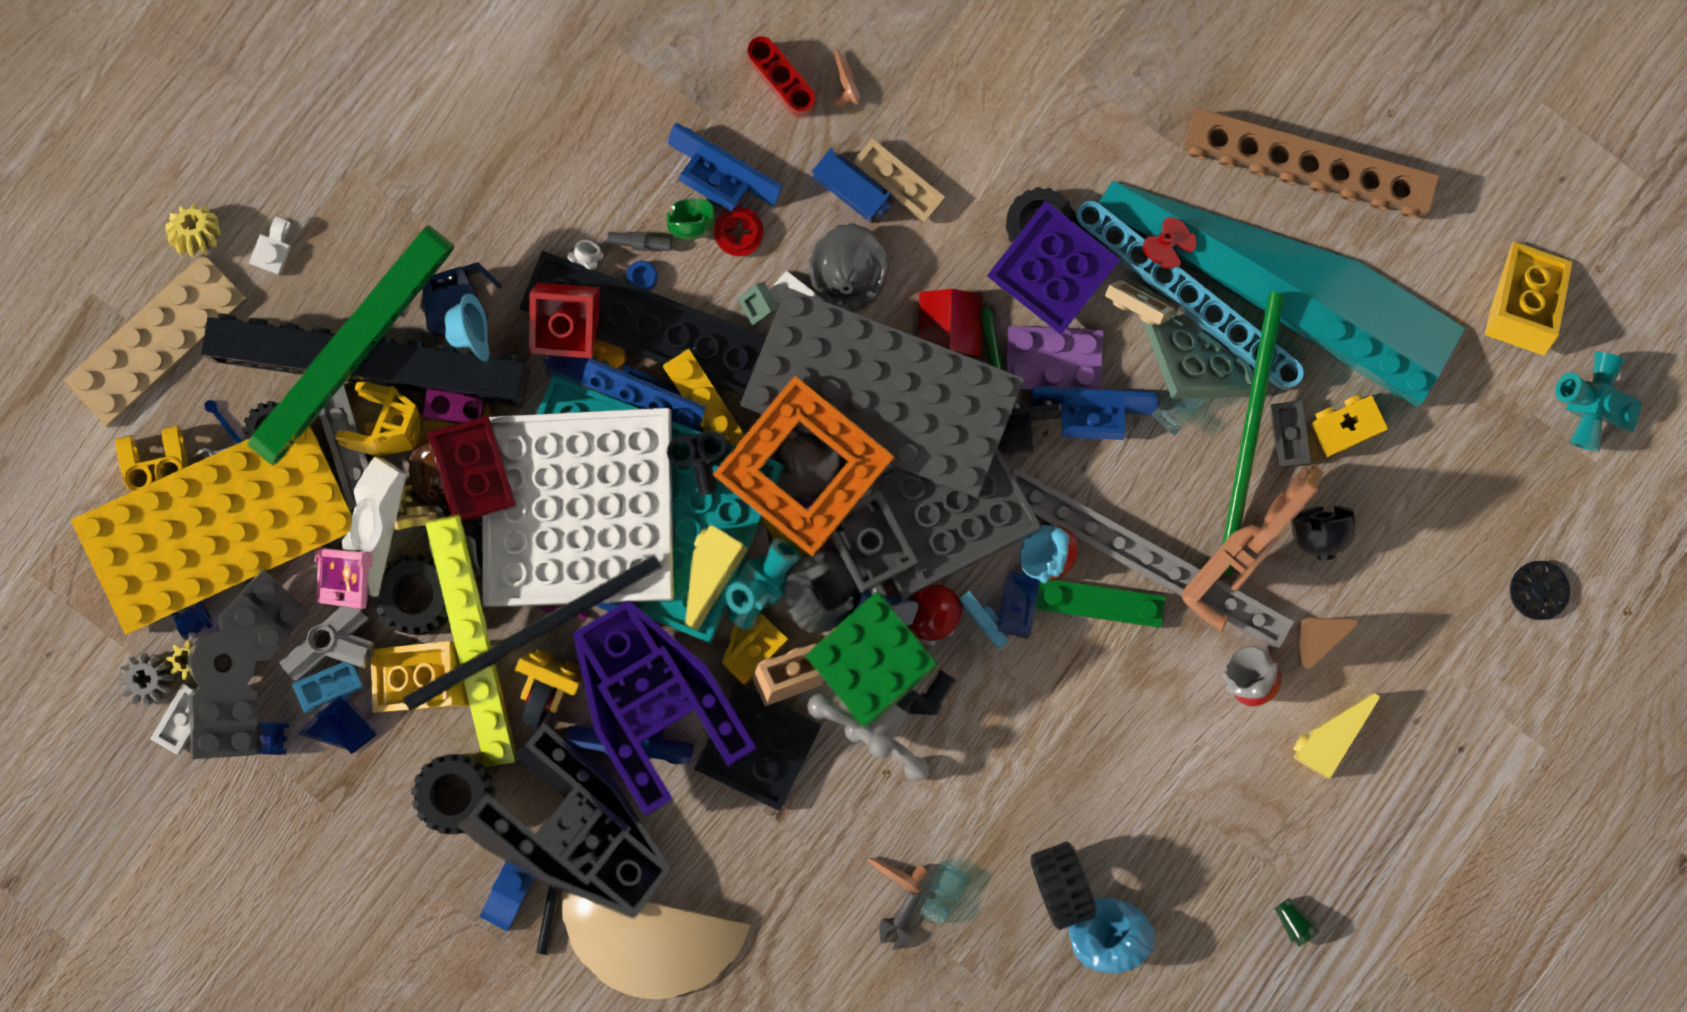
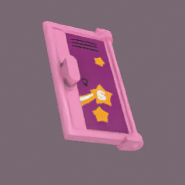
M318 547L315 550L314 561L318 562L316 602L365 609L368 567H372L373 561L371 552Z

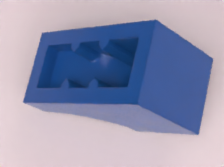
M506 861L491 888L489 898L479 917L505 931H509L536 878Z

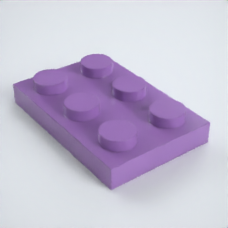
M1008 326L1006 372L1025 379L1021 391H1031L1033 387L1042 386L1068 389L1081 387L1084 389L1101 390L1103 330L1066 328L1062 335H1060L1052 328Z

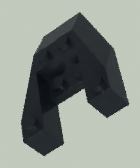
M543 723L532 732L514 755L564 797L538 832L535 834L487 793L473 805L457 827L484 849L537 880L634 919L672 869L618 785Z

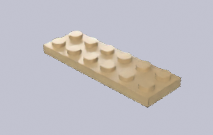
M202 254L63 381L106 427H109L203 342L207 317L217 318L218 313L232 315L248 300L208 256Z

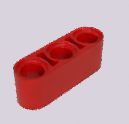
M764 36L753 38L747 47L751 66L792 115L798 118H806L811 115L816 106L815 94L812 88L772 40ZM759 47H765L770 51V55L766 59L759 60L753 56L754 51ZM778 71H785L790 75V78L787 82L780 84L773 80V76ZM803 94L810 99L809 104L805 107L800 108L793 104V99L797 95Z

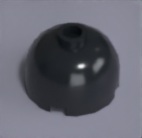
M1324 506L1298 511L1294 518L1291 519L1294 541L1301 550L1309 555L1317 556L1318 560L1325 561L1336 558V554L1343 552L1352 543L1355 536L1354 510L1347 507L1334 506V512L1323 511Z

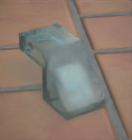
M1169 394L1151 416L1175 436L1207 398L1172 399Z

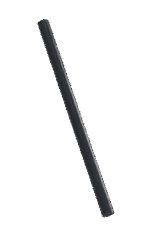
M653 554L404 696L403 700L410 711L418 708L662 568L660 561Z

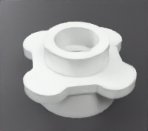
M580 240L575 244L574 251L569 252L568 259L571 262L593 270L597 268V262L603 259V253L600 252V247L590 240Z

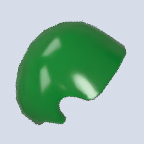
M700 198L680 200L673 203L671 215L670 212H667V228L671 234L680 239L692 241L703 238L714 226V205L709 200Z

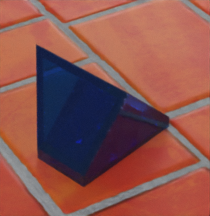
M340 695L315 714L298 734L346 749L351 754L377 736L351 698L346 695Z

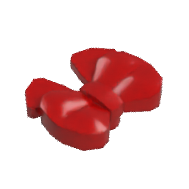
M1169 217L1162 223L1160 235L1147 237L1143 242L1142 249L1149 259L1157 264H1162V268L1173 269L1180 266L1181 263L1179 257L1172 249L1174 245L1191 253L1194 251L1197 243L1195 234L1189 235V230L1183 222L1174 217Z

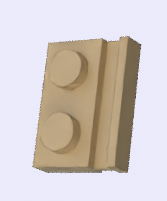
M1126 277L1123 280L1110 284L1105 294L1106 297L1113 300V304L1116 307L1126 311L1132 310L1140 315L1142 321L1150 325H1161L1170 320L1171 317L1174 318L1180 307Z

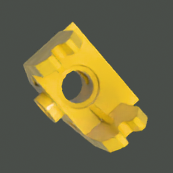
M357 382L355 391H358V396L371 402L383 404V408L371 436L346 430L337 431L335 439L339 440L338 444L350 450L375 456L414 450L424 424V420L416 405L407 397L401 395L394 386L389 388L368 382Z

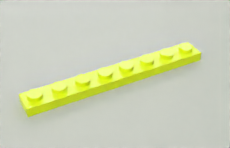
M460 515L429 520L426 523L459 663L462 664L490 648L491 644ZM493 664L464 681L485 767L515 763L517 760L514 756L516 748L496 664Z

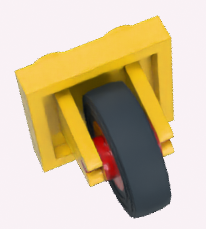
M536 649L535 652L531 650L522 656L515 669L528 676L520 697L526 700L527 703L522 721L534 727L540 726L547 712L552 711L556 713L559 710L566 692L575 695L585 686L579 665L568 661L565 664L553 660V654L541 649Z

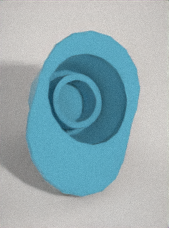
M465 294L462 297L461 303L452 307L446 313V340L451 346L456 348L471 347L478 358L482 361H487L489 359L486 315L478 299L472 294Z

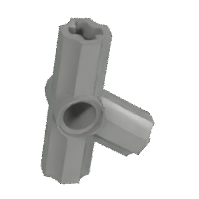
M341 606L322 624L312 627L307 637L278 662L295 682L302 680L327 657L365 669L372 657L374 642L354 636L353 634L370 619L362 609ZM324 633H329L331 636L329 645L325 648H319V637Z

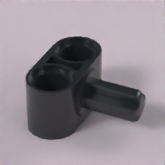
M720 430L677 437L668 444L667 457L677 466H693L699 495H708L717 491L711 462L724 457L729 452L731 441L729 436ZM711 436H716L721 440L722 447L717 454L711 453L707 448V441ZM681 442L686 443L690 447V456L687 460L680 459L676 454L677 445Z

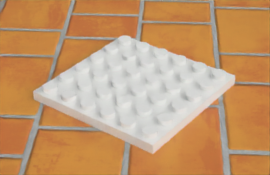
M669 408L489 417L517 506L510 510L483 517V607L566 605L653 554L657 556L662 565L660 570L602 603L673 600L672 462L667 457V446L671 442V410Z

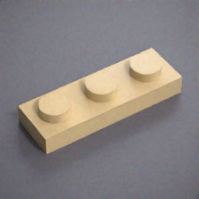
M873 138L852 162L856 168L881 186L886 192H889L894 199L924 223L927 222L945 200V196Z

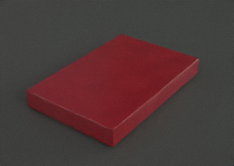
M489 415L427 432V438L451 516L460 515L461 523L516 508L517 505Z

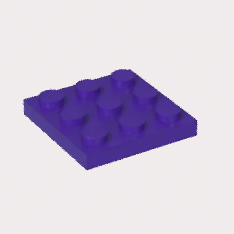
M1044 201L986 277L1062 335L1120 259L1051 204Z

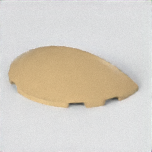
M562 891L563 922L566 925L570 938L569 942L580 961L600 981L609 987L639 998H675L678 995L697 991L718 978L719 974L734 961L745 942L751 925L650 901L632 919Z

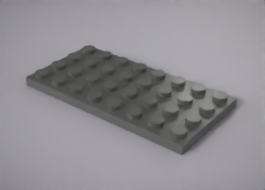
M786 287L740 406L763 415L792 378L796 376L892 454L894 459L890 465L978 498L1025 379ZM800 422L796 426L798 429L815 435Z

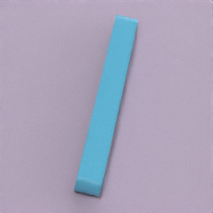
M1087 201L1079 206L1075 215L1078 227L1118 257L1120 264L1159 295L1180 306L1178 310L1236 356L1248 362L1251 368L1255 369L1257 359L1255 357V349L1259 348L1261 331L1179 266L1173 269L1162 268V264H1157L1148 257L1147 261L1143 264L1135 263L1131 258V252L1134 250L1144 251L1142 249L1144 239L1099 203ZM1085 211H1092L1097 215L1098 222L1088 225L1082 220L1081 214ZM1116 230L1120 232L1123 240L1119 244H1112L1107 240L1106 233ZM1160 269L1169 271L1172 276L1171 282L1166 284L1159 282L1155 276L1156 271ZM1183 289L1193 290L1196 294V301L1193 303L1184 302L1181 299L1180 291ZM1209 308L1218 310L1221 315L1220 322H1209L1206 319L1205 311ZM1232 328L1242 329L1246 335L1245 341L1241 343L1233 341L1230 336V330ZM1275 344L1269 382L1281 390H1290L1301 382L1304 370L1295 358ZM1282 367H1289L1294 371L1295 379L1293 382H1286L1280 377V369Z

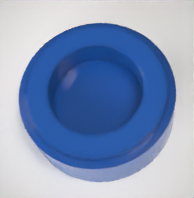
M639 260L628 267L626 280L629 284L651 291L658 282V273L650 262Z

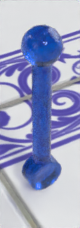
M208 400L204 405L205 410L213 413L236 444L243 442L218 411V404L213 400Z

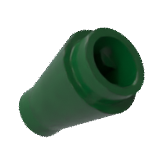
M1290 898L1274 908L1291 943L1295 942L1298 947H1301L1319 933L1315 927L1317 923L1298 908Z

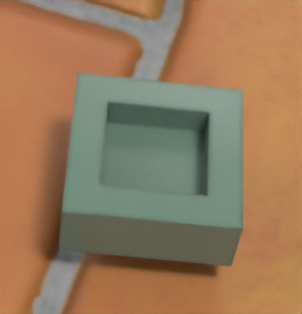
M764 281L755 284L737 298L752 326L761 323L778 309V305Z

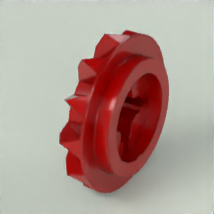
M735 207L732 212L725 210L715 222L714 238L725 254L736 257L751 255L761 245L763 240V223L760 217L748 208ZM738 219H741L743 230L753 232L743 235L740 245H737L735 235L725 232L735 230Z

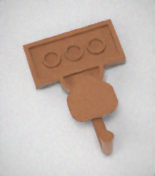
M1315 464L1309 470L1303 467L1293 478L1287 490L1288 492L1286 493L1283 490L1272 502V506L1264 518L1265 523L1261 527L1252 525L1233 532L1184 588L1182 592L1184 603L1207 623L1219 629L1218 631L1221 633L1229 616H1223L1216 612L1201 597L1229 565L1240 572L1233 582L1231 589L1236 591L1276 544L1278 540L1275 537L1316 492L1324 472ZM1248 546L1257 555L1253 557L1244 548Z

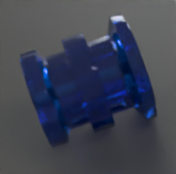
M202 601L197 603V607L191 608L189 606L185 608L181 614L178 612L172 614L175 626L185 641L189 640V634L193 632L198 634L202 632L204 627H213L211 615Z
M258 723V727L262 728V735H259V742H262V748L258 750V754L287 755V750L284 749V742H287L288 736H284L285 729L289 728L290 724Z

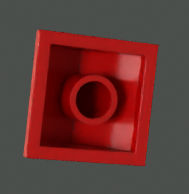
M952 288L919 292L918 338L967 357H980V309H982V294Z

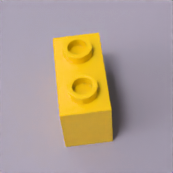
M1360 393L1345 400L1346 407L1334 411L1333 407H1329L1315 414L1317 420L1312 422L1310 426L1325 458L1388 430L1372 395L1363 399ZM1344 417L1346 420H1353L1354 425L1350 429H1342L1340 424L1344 421Z

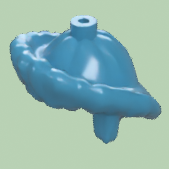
M1094 898L1096 917L1069 927V937L1075 955L1085 967L1106 974H1121L1124 971H1132L1135 967H1140L1154 949V928L1150 925V920L1141 910L1129 902H1123L1115 898Z

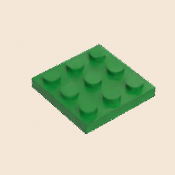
M877 591L805 655L865 729H868L939 666L937 661L885 598Z

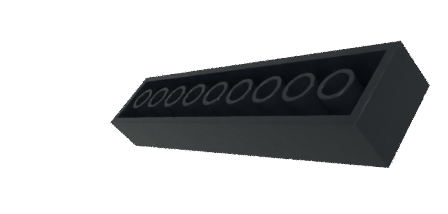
M218 313L217 318L207 317L201 355L214 363L302 375L336 334L330 333V329L322 327H312L311 332L305 331V329L299 328V325L287 322H280V327H275L272 324H268L267 320L259 318H249L247 323L237 319V316ZM383 336L346 381L353 383L368 382L389 388L394 386L396 389L427 393V389L463 394L464 396L483 399L486 402L524 407L530 370L522 360H519V356L500 354V359L489 356L487 361H482L472 349H469L468 354L460 353V351H456V347L448 345H437V350L429 349V347L425 346V343L413 340H406L405 345L393 342V338Z

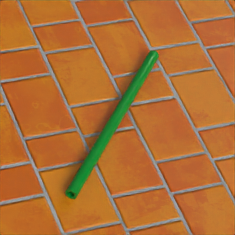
M1269 291L1222 545L1233 532L1240 530L1285 297V294ZM1229 565L1222 574L1232 576L1234 567Z

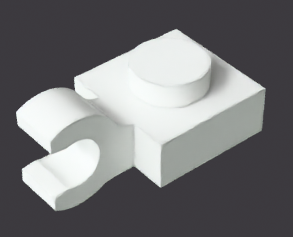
M275 216L269 237L259 235L249 264L280 276L291 250L290 245L283 243L291 223Z

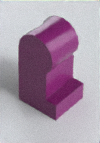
M427 389L423 420L459 424L483 417L485 400L464 396L463 394Z

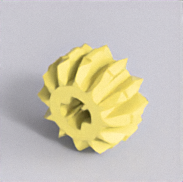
M192 203L191 207L186 210L180 206L179 214L170 213V222L166 224L165 228L168 235L167 239L170 246L176 248L181 256L188 252L194 258L199 251L206 255L207 247H216V239L221 237V230L218 226L219 222L217 216L214 213H210L205 205L198 209Z

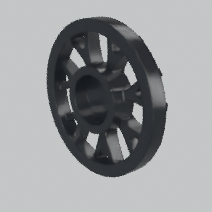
M1533 561L1523 565L1515 572L1510 582L1509 594L1512 604L1520 614L1533 620H1547L1561 613L1566 607L1570 597V585L1565 573L1556 565L1546 561ZM1542 566V578L1534 577L1532 567ZM1552 571L1556 572L1560 577L1553 584L1547 580L1548 575ZM1521 573L1531 580L1527 586L1517 582ZM1516 585L1520 587L1519 590H1515ZM1553 588H1564V597L1553 596ZM1526 591L1529 599L1519 603L1516 593ZM1549 599L1557 607L1552 613H1549L1544 604ZM1531 602L1540 603L1537 615L1528 612ZM1526 604L1527 606L1524 609L1521 605ZM1542 610H1544L1546 615H1541Z

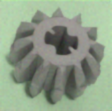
M140 653L139 661L132 656L128 658L131 668L120 667V671L127 675L126 678L118 679L117 683L127 685L121 694L123 697L132 694L131 704L137 705L142 700L144 707H150L152 699L157 703L163 701L160 691L164 693L171 692V688L165 686L164 683L165 681H172L173 675L163 674L169 669L170 665L168 663L159 665V655H153L149 660L147 653ZM145 675L151 676V683H146V685L140 684V677H145Z

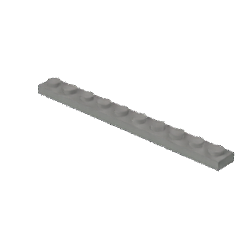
M1015 468L1012 473L1036 517L1051 525L1069 529L1076 539L1182 597L1184 588L1200 571L1195 566L1025 472ZM1218 579L1201 597L1216 612L1223 616L1228 615V623L1277 650L1280 649L1294 624V621L1238 590L1233 591L1231 586Z

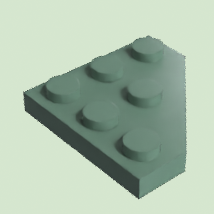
M1177 315L1161 325H1150L1143 321L1172 399L1250 396L1253 372L1248 362L1239 356L1236 360L1220 350L1221 344L1203 332H1200L1199 335L1184 326L1185 320Z

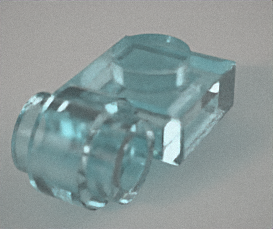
M941 861L928 887V890L936 893L937 896L934 899L926 898L919 912L920 915L924 916L923 920L933 925L936 923L943 925L950 911V908L945 906L946 899L957 904L971 875Z

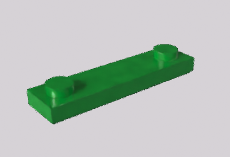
M1039 579L1035 610L1161 628L1165 596L1057 580L1042 583Z

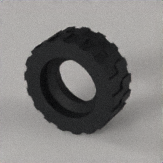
M1035 187L1034 190L1028 189L1021 196L1018 195L1013 204H1011L1006 218V232L1008 233L1010 243L1015 240L1025 227L1027 215L1032 210L1040 208L1044 201H1047L1076 224L1074 209L1072 210L1069 200H1066L1060 192L1057 193L1051 188L1041 189V187Z

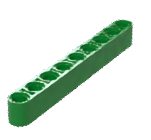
M426 226L254 432L247 446L271 466L276 465L447 260L455 245L432 226Z

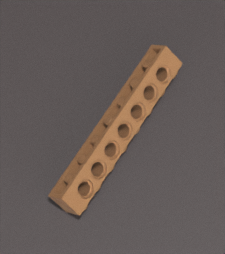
M1195 108L1192 113L1182 150L1189 151L1188 155L1196 159L1206 160L1207 157L1218 159L1220 165L1228 168H1237V165L1249 168V172L1257 176L1275 175L1280 177L1279 181L1289 185H1297L1298 182L1310 185L1309 189L1312 191L1327 194L1329 190L1339 193L1341 199L1351 202H1358L1361 199L1371 202L1370 206L1379 210L1387 211L1390 207L1400 210L1402 216L1412 219H1419V216L1424 217L1430 211L1439 175L1199 108ZM1215 133L1223 135L1226 139V145L1222 147L1213 145L1210 136ZM1251 142L1254 144L1256 154H1244L1241 150V143ZM1274 150L1282 151L1286 155V162L1283 164L1274 162L1271 158V152ZM1302 160H1313L1316 163L1317 170L1315 172L1305 171L1301 164ZM1332 168H1343L1346 171L1347 179L1344 181L1336 180L1332 175ZM1369 175L1374 177L1377 181V188H1366L1362 181L1363 176ZM1393 185H1403L1407 189V197H1397L1393 192Z

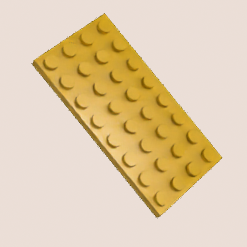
M311 425L286 455L274 466H271L247 446L249 439L70 519L125 635L256 576L262 569L267 571L347 535L350 531L353 514L348 507L347 501Z

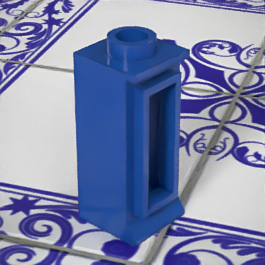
M832 147L812 170V178L870 223L875 217L880 220L891 207V204L888 203L890 193L887 192L884 195V189L841 155L837 158Z

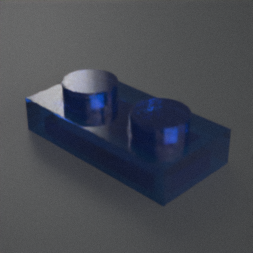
M1013 571L1008 572L1005 578L998 631L1025 639L1030 637L1033 628L1039 579Z

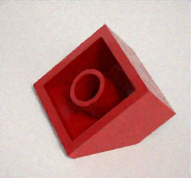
M537 283L530 291L529 354L592 358L599 321L600 287Z

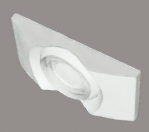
M381 457L373 458L353 490L357 505L352 515L350 531L342 540L343 550L371 552L373 561L372 567H368L367 593L370 596L376 597L379 595L395 526L394 521L397 518L406 479V473Z

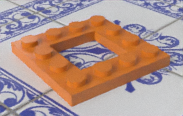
M794 376L714 472L713 476L813 557L893 461L894 456L799 378ZM799 422L848 461L808 511L760 472V469Z

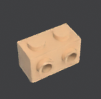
M816 643L804 648L797 647L785 655L777 658H767L758 664L752 680L765 706L823 684V677L805 656L816 646Z

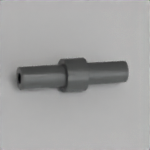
M609 231L607 244L630 246L632 250L645 251V248L670 251L671 239L647 236L645 232L634 231L633 234Z

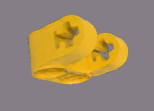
M179 425L162 428V440L166 457L146 462H140L138 447L133 435L115 439L119 467L124 484L129 490L134 491L141 488L135 484V477L141 471L146 472L147 482L145 485H148L165 477V472L170 465L176 464L178 471L188 466L185 441Z

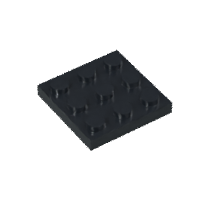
M736 683L727 701L754 743L756 751L728 767L709 737L694 770L780 811L822 725L778 703L765 706L759 694Z

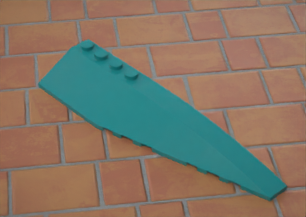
M1115 181L1111 182L1099 201L1100 205L1144 239L1151 236H1159L1162 232V223L1166 218L1174 217L1180 220L1189 230V235L1195 234L1197 243L1194 251L1191 253L1174 245L1172 249L1181 262L1264 314L1269 291L1285 294L1280 324L1414 408L1421 405L1466 329L1359 261Z

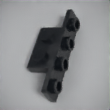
M1053 401L1037 402L1032 407H1023L1022 404H1015L998 446L1001 455L1033 452L1031 421L1061 418L1062 405L1054 404Z

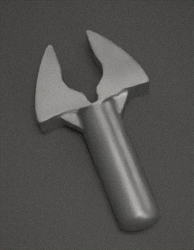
M908 893L894 920L886 922L881 919L879 926L881 944L885 940L886 934L896 927L898 928V939L895 941L892 950L903 946L912 938V935L906 933L905 925L920 900V896L917 893Z

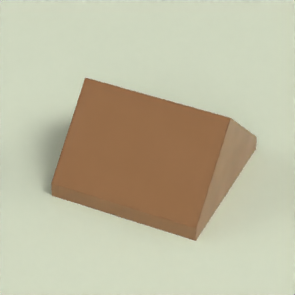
M1306 618L1300 620L1298 666L1302 670L1312 668L1349 634L1358 623L1354 619Z

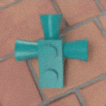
M1596 351L1594 352L1592 382L1584 381L1574 372H1568L1558 380L1555 386L1556 398L1560 402L1568 403L1567 411L1581 417L1569 441L1570 445L1588 451L1600 452L1602 421L1623 431L1634 432L1640 416L1642 402L1612 387L1626 361L1624 358L1611 353Z
M776 538L771 543L767 557L761 554L745 564L735 582L726 591V601L730 607L727 614L735 625L747 630L753 629L760 611L770 604L776 606L786 595L784 588L789 569L800 559V552L795 545L785 539Z

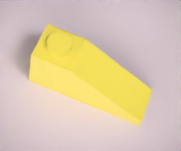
M710 525L708 530L703 529L695 541V546L697 547L693 552L686 624L697 631L749 550L743 544Z
M1375 693L1369 694L1310 730L1307 735L1302 733L1293 747L1297 751L1293 758L1324 778H1331L1380 696Z

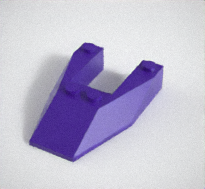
M625 601L573 633L595 733L645 817L671 803L673 798L640 744L693 711L728 767L756 751L754 743L707 666L631 601Z

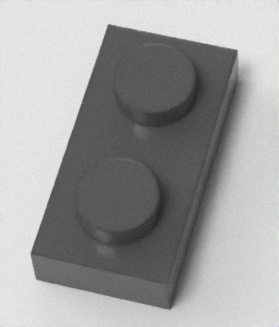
M1303 401L1271 404L1270 413L1278 468L1310 464L1311 457Z

